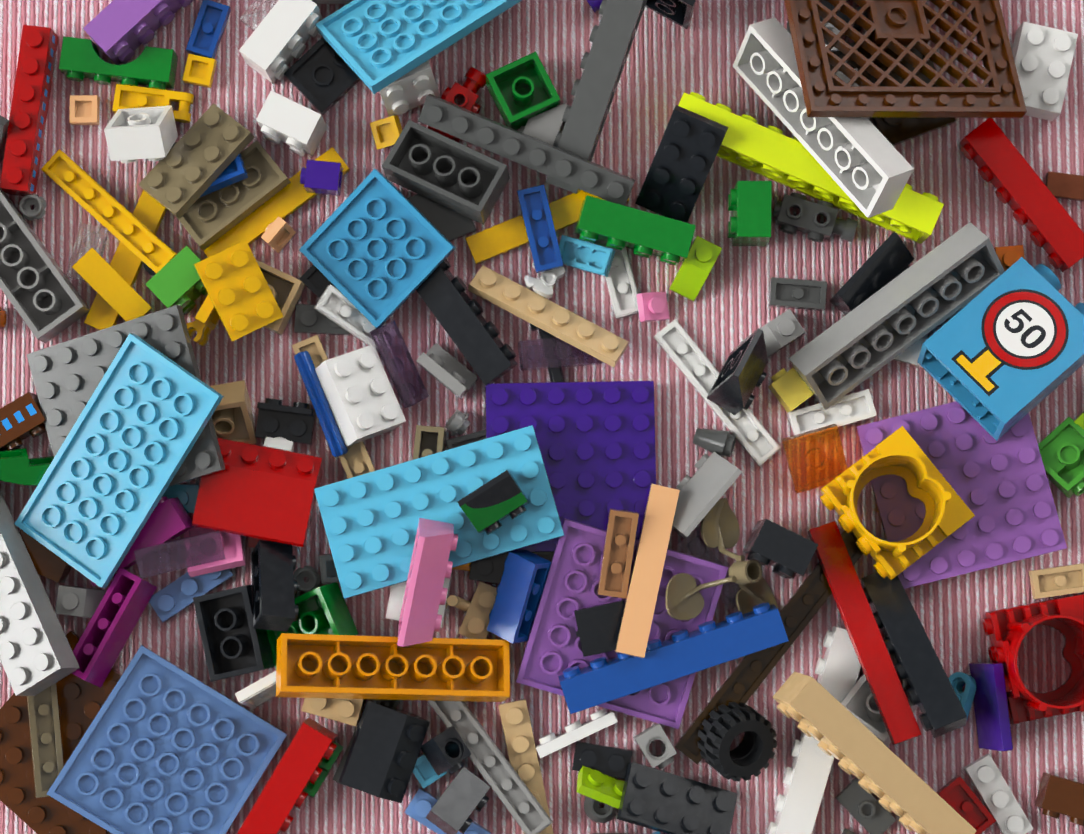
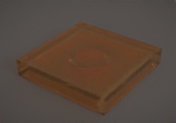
M836 424L781 439L796 494L827 485L848 469Z

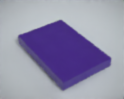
M969 663L970 675L976 682L973 702L979 748L1010 751L1013 748L1003 664Z

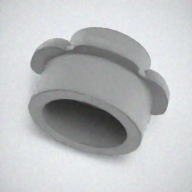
M34 193L22 198L19 203V210L25 219L30 221L34 219L39 220L45 215L47 204L43 197H38ZM31 205H35L34 210L31 209Z
M457 410L450 417L445 428L451 432V436H454L456 433L462 435L470 425V421L467 420L468 413L464 414Z

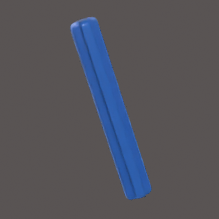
M308 351L300 352L294 356V359L331 453L334 457L345 455L348 449L345 446L321 387L310 353Z

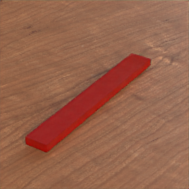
M836 521L810 529L808 531L809 537L812 542L818 544L815 552L892 744L896 745L922 735Z

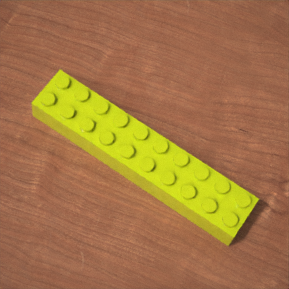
M683 93L678 106L728 127L716 155L717 157L812 198L832 203L833 207L895 232L919 244H922L932 234L944 206L943 203L938 202L939 198L927 192H923V194L917 193L912 190L913 187L906 183L893 209L867 218L796 137H793V139L783 135L781 129L768 125L767 128L759 125L757 120L749 115L742 114V116L731 113V108L720 103H716V105L710 104L705 101L706 98L698 93Z

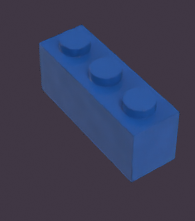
M526 549L509 551L504 562L501 582L497 587L495 603L489 614L487 631L512 644L528 640L551 567V561Z

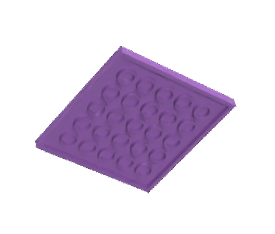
M957 401L856 427L864 456L903 426L975 515L898 575L904 589L1067 548L1029 413L997 441ZM883 475L870 481L886 541H901L912 536L920 528L925 517L923 502L908 494L906 482L900 476Z
M564 518L562 524L565 536L558 538L551 567L516 677V683L564 696L558 676L563 675L565 669L579 666V669L590 666V662L597 658L606 657L608 660L617 657L615 650L586 657L583 656L580 637L576 636L578 628L574 610L623 600L625 607L626 603L625 598L597 594L607 530ZM635 539L629 585L639 543L637 539ZM667 549L648 641L660 639L662 642L671 639V635L675 632L688 630L689 633L698 630L700 624L712 621L723 584L699 591L704 598V607L698 616L690 620H676L667 613L665 604L666 587L674 575L679 573L690 574L694 577L698 586L725 578L728 566ZM696 672L597 706L679 729Z

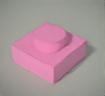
M666 291L636 295L640 322L670 319Z

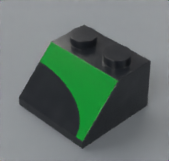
M507 470L457 501L478 533L486 531L487 535L502 526L500 521L509 515L514 519L526 511L525 505L529 503L514 477Z

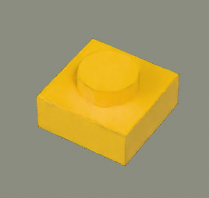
M188 54L182 79L183 82L211 88L217 61L208 57Z
M398 115L369 123L377 150L394 145L402 132Z

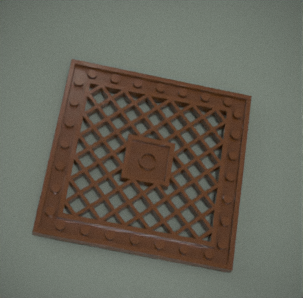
M784 0L808 117L1023 118L1027 112L999 0H852L861 7L859 11L847 3L849 0H826L835 7L832 11L820 3L822 0ZM930 1L941 10L937 13L926 3ZM956 1L958 4L964 7L966 11L963 13L952 4ZM841 11L851 20L847 23L836 14ZM944 13L948 14L951 18H953L956 21L955 24L953 25L942 15ZM819 15L824 18L822 22H820ZM830 23L840 32L836 35L825 26ZM856 23L867 32L862 35L852 26ZM935 24L945 31L946 34L942 36L931 27ZM960 24L972 33L970 37L958 29ZM846 35L856 44L852 47L841 38ZM871 35L873 42L868 39ZM951 36L962 46L958 48L947 39ZM824 39L829 42L827 46H825ZM929 40L936 44L933 48L927 44ZM835 47L845 56L841 59L830 50ZM860 47H862L864 50L870 53L872 57L870 59H867L857 50ZM887 47L899 55L896 60L884 51ZM913 48L917 49L925 55V58L923 60L920 59L911 50ZM941 48L951 55L950 60L938 53V49ZM967 48L978 58L974 60L963 51ZM851 59L862 68L856 71L846 62ZM876 59L888 67L885 72L873 63ZM903 59L915 68L912 72L900 64ZM931 60L942 69L937 72L927 62ZM957 60L968 68L967 71L964 72L954 65V61ZM829 63H830L832 66H834V68L832 69V71L830 70V65H829ZM840 71L851 80L845 83L835 74ZM867 71L869 74L875 77L877 81L875 83H872L870 80L863 76L864 72ZM892 71L904 79L902 84L890 76ZM920 71L931 81L927 84L916 74ZM945 72L958 80L955 85L943 76ZM973 72L984 82L979 84L969 76L970 73Z

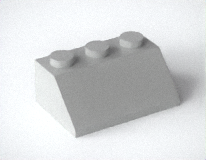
M713 452L710 456L705 453L694 465L698 469L692 477L686 475L677 485L680 492L672 529L683 539L691 534L742 473L739 468L716 452Z

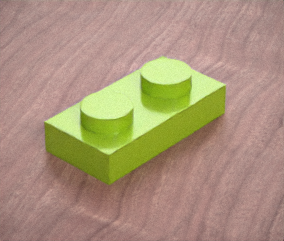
M582 766L578 772L576 792L619 809L625 781Z

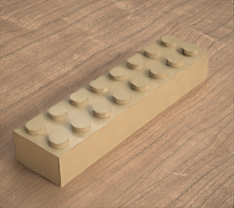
M794 671L772 698L779 703L776 708L787 718L790 719L792 717L799 722L797 727L806 736H812L817 741H820L817 746L828 756L831 757L833 755L836 759L840 760L838 766L847 774H853L860 779L858 784L869 794L874 793L879 797L878 803L888 812H894L900 817L898 821L911 832L913 830L917 834L976 833L977 830L813 677Z

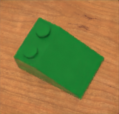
M337 582L319 586L295 598V604L298 605L299 609L296 622L291 624L287 632L267 630L275 669L277 639L282 633L359 634Z

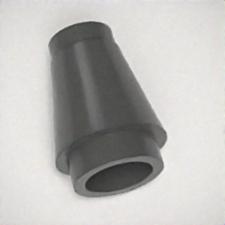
M697 428L693 444L711 453L716 452L721 457H731L736 435L730 434V431Z

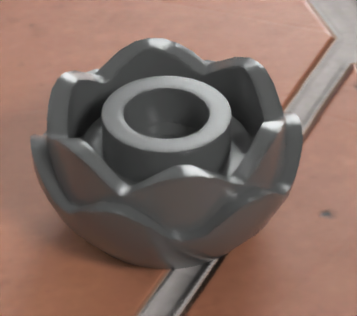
M587 796L585 797L584 811L594 822L606 823L617 815L619 809L607 804L600 808L599 804L602 802Z

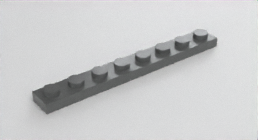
M431 94L427 95L418 119L423 124L609 202L625 206L636 181Z

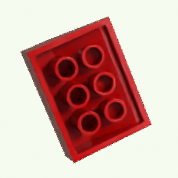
M217 438L226 470L201 477L192 526L304 547L316 502L314 488L320 486L323 475L322 458Z

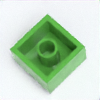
M188 246L183 248L145 284L167 308L181 305L184 315L196 305L194 301L203 294L205 296L208 294L194 266L195 263L202 260Z

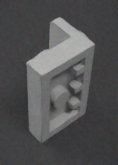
M434 344L426 354L423 352L416 360L418 365L460 399L464 397L478 379L475 374L438 344Z

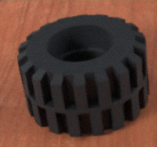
M729 702L728 707L724 704L718 706V711L712 710L709 713L710 718L708 720L704 719L702 722L704 728L699 730L698 733L701 740L697 741L698 748L701 749L700 754L702 758L728 780L731 778L733 781L740 782L741 778L745 781L750 780L751 775L757 777L761 774L760 770L763 767L766 769L769 766V758L773 759L775 755L772 750L777 747V741L773 739L776 736L775 730L771 728L773 725L745 703ZM745 732L739 746L730 751L731 743L735 737Z

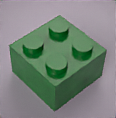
M536 51L486 74V87L506 126L518 130L521 126H526L528 119L560 105L561 99Z
M737 181L734 189L730 190L727 207L728 211H732V217H730V222L728 221L727 237L732 238V246H766L771 238L772 181Z

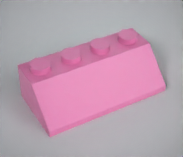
M419 518L398 623L397 646L404 647L432 641L434 631L439 632L442 615L438 614L439 605H445L447 588H443L444 579H450L453 561H448L450 551H456L458 534H454V524Z

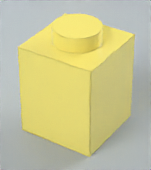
M784 368L771 377L773 383L768 387L787 412H791L813 395V392L794 368L788 372Z

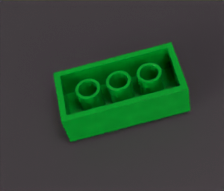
M586 195L574 233L579 234V239L586 242L595 243L597 240L607 242L606 247L622 251L626 247L633 249L634 255L644 258L655 255L660 257V262L676 265V263L687 259L696 225Z

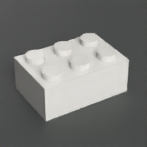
M278 0L239 49L246 64L272 84L277 79L281 80L284 77V73L289 69L288 64L294 57L296 59L299 58L304 52L307 40L319 33L315 24L323 20L318 5L312 0Z
M1025 21L1016 30L1012 54L1027 110L1025 115L1054 121L1061 114L1078 37L1077 33Z
M374 344L325 360L315 368L346 447L392 431L406 422Z

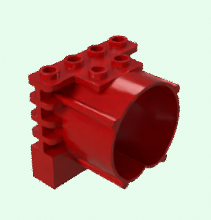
M1084 593L985 612L986 618L982 620L986 636H990L992 645L988 647L990 660L992 663H1002L1004 667L1010 724L1014 725L1076 711L1083 712ZM1036 625L1052 627L1064 636L1065 644L1062 649V655L1071 667V673L1067 681L1059 688L1045 693L1027 690L1019 676L1017 667L1020 644L1025 635Z

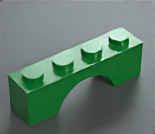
M63 36L59 70L67 76V79L81 82L84 78L94 79L95 83L110 85L111 81L121 82L122 85H147L149 88L174 89L178 56L173 49L146 46L140 56L134 61L123 65H115L105 62L100 58L97 46L92 40Z

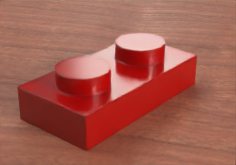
M957 775L936 792L977 830L975 834H981L996 822L961 776Z

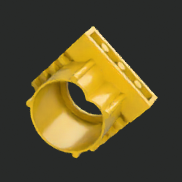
M903 426L820 490L823 494L820 497L823 504L829 511L834 509L840 516L838 522L847 533L851 531L858 539L855 543L865 556L870 554L876 561L873 565L882 578L888 576L890 580L898 576L975 516ZM883 475L902 477L906 482L908 494L913 498L919 499L925 506V517L920 528L912 536L901 541L890 542L875 537L864 528L858 516L857 503L861 491L870 481Z

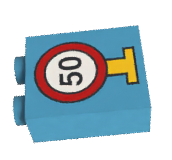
M1023 257L923 343L917 361L996 441L1084 364V303H1078L1073 306L1058 292L1061 289V283L1052 270L1043 264H1037L1033 268Z

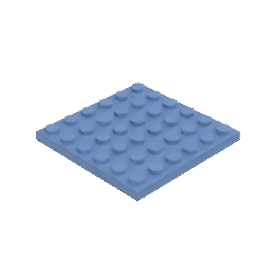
M141 645L50 787L47 795L112 834H226L286 738L287 733Z

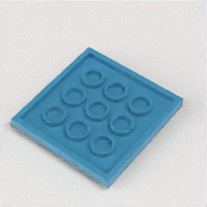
M374 169L306 241L299 251L376 328H380L456 247L378 169Z

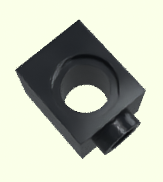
M453 725L421 747V750L438 776L447 770L450 774H453L465 766L462 760L471 755Z

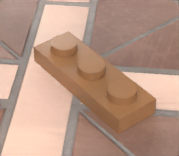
M617 509L609 510L597 591L598 595L627 598L639 517L638 512Z

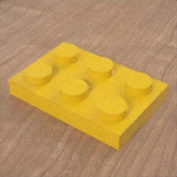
M246 240L194 264L232 342L284 317Z

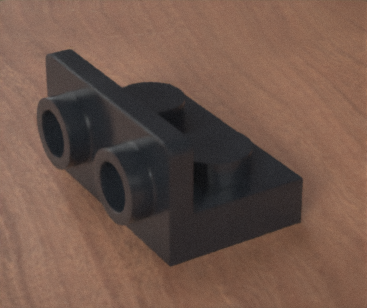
M266 398L265 403L258 402L257 408L259 412L255 433L256 438L265 439L266 436L272 438L283 437L295 443L312 445L316 412L313 409H309L310 404L293 402V407L283 406L282 400Z

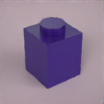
M307 160L306 168L302 167L300 183L304 184L307 193L340 196L343 167L341 163Z

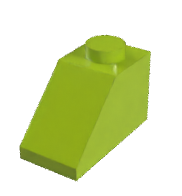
M697 236L689 249L687 259L682 262L669 290L694 302L722 248Z

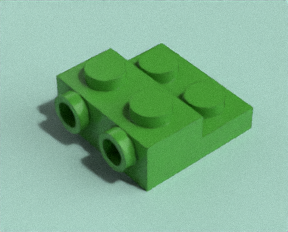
M1068 417L1038 444L1049 480L1070 498L1074 494L1078 497L1084 493V430L1078 424H1075L1073 419Z

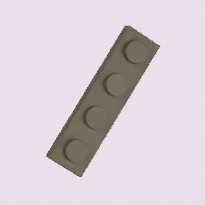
M56 683L35 696H27L36 798L49 796L47 792L64 767Z

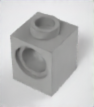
M659 723L634 736L635 741L652 768L658 766L659 769H662L674 761L672 756L677 754ZM654 740H661L664 744V751L660 755H652L649 751L650 743Z

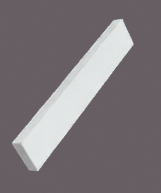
M676 319L653 337L729 431L736 435L738 442L758 466L762 465L781 449L749 408L747 410L742 409L736 415H733L707 399L719 375V371Z

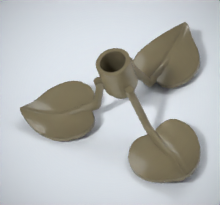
M727 498L720 499L702 519L701 536L707 547H718L720 553L735 559L736 562L729 568V577L698 586L694 577L690 574L679 573L674 575L666 587L665 604L667 613L676 620H690L701 613L704 607V598L699 591L729 582H735L741 588L736 594V605L742 614L751 612L754 606L766 602L769 605L774 604L778 608L768 583L762 577L761 564L756 560H745L744 555H737L726 550L736 545L740 536V528Z

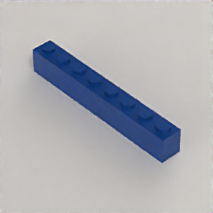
M768 602L754 606L751 612L742 614L741 611L731 613L726 616L725 621L716 624L715 621H708L700 624L698 630L689 633L688 630H681L673 633L671 639L662 642L660 639L648 641L645 658L617 653V657L608 660L606 657L592 660L590 666L579 669V666L565 669L563 675L558 676L570 714L788 642L789 640L778 608L774 604L769 605Z

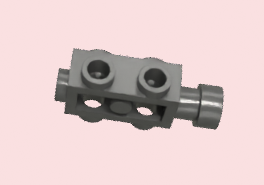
M793 192L790 195L785 194L783 201L777 200L772 216L777 217L776 225L781 226L780 231L796 235L797 231L808 234L807 239L820 243L823 242V239L829 240L831 234L841 236L842 240L853 241L858 221L847 218V220L837 218L839 210L833 208L834 205L832 203L822 200L814 203L807 201L806 196ZM796 207L800 213L797 216H793L790 214L789 209ZM823 215L826 217V222L821 224L816 220V217Z

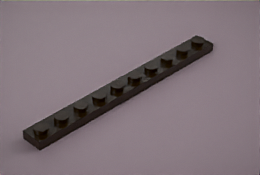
M844 530L841 536L854 566L863 553L855 543L858 539L852 531L847 533ZM820 562L780 611L789 641L746 655L676 743L675 747L697 765L702 760L701 749L698 748L697 741L701 740L698 733L699 730L704 728L702 725L704 719L708 720L710 718L709 713L712 710L718 711V706L722 704L728 707L729 702H736L737 704L740 702L746 703L832 594Z

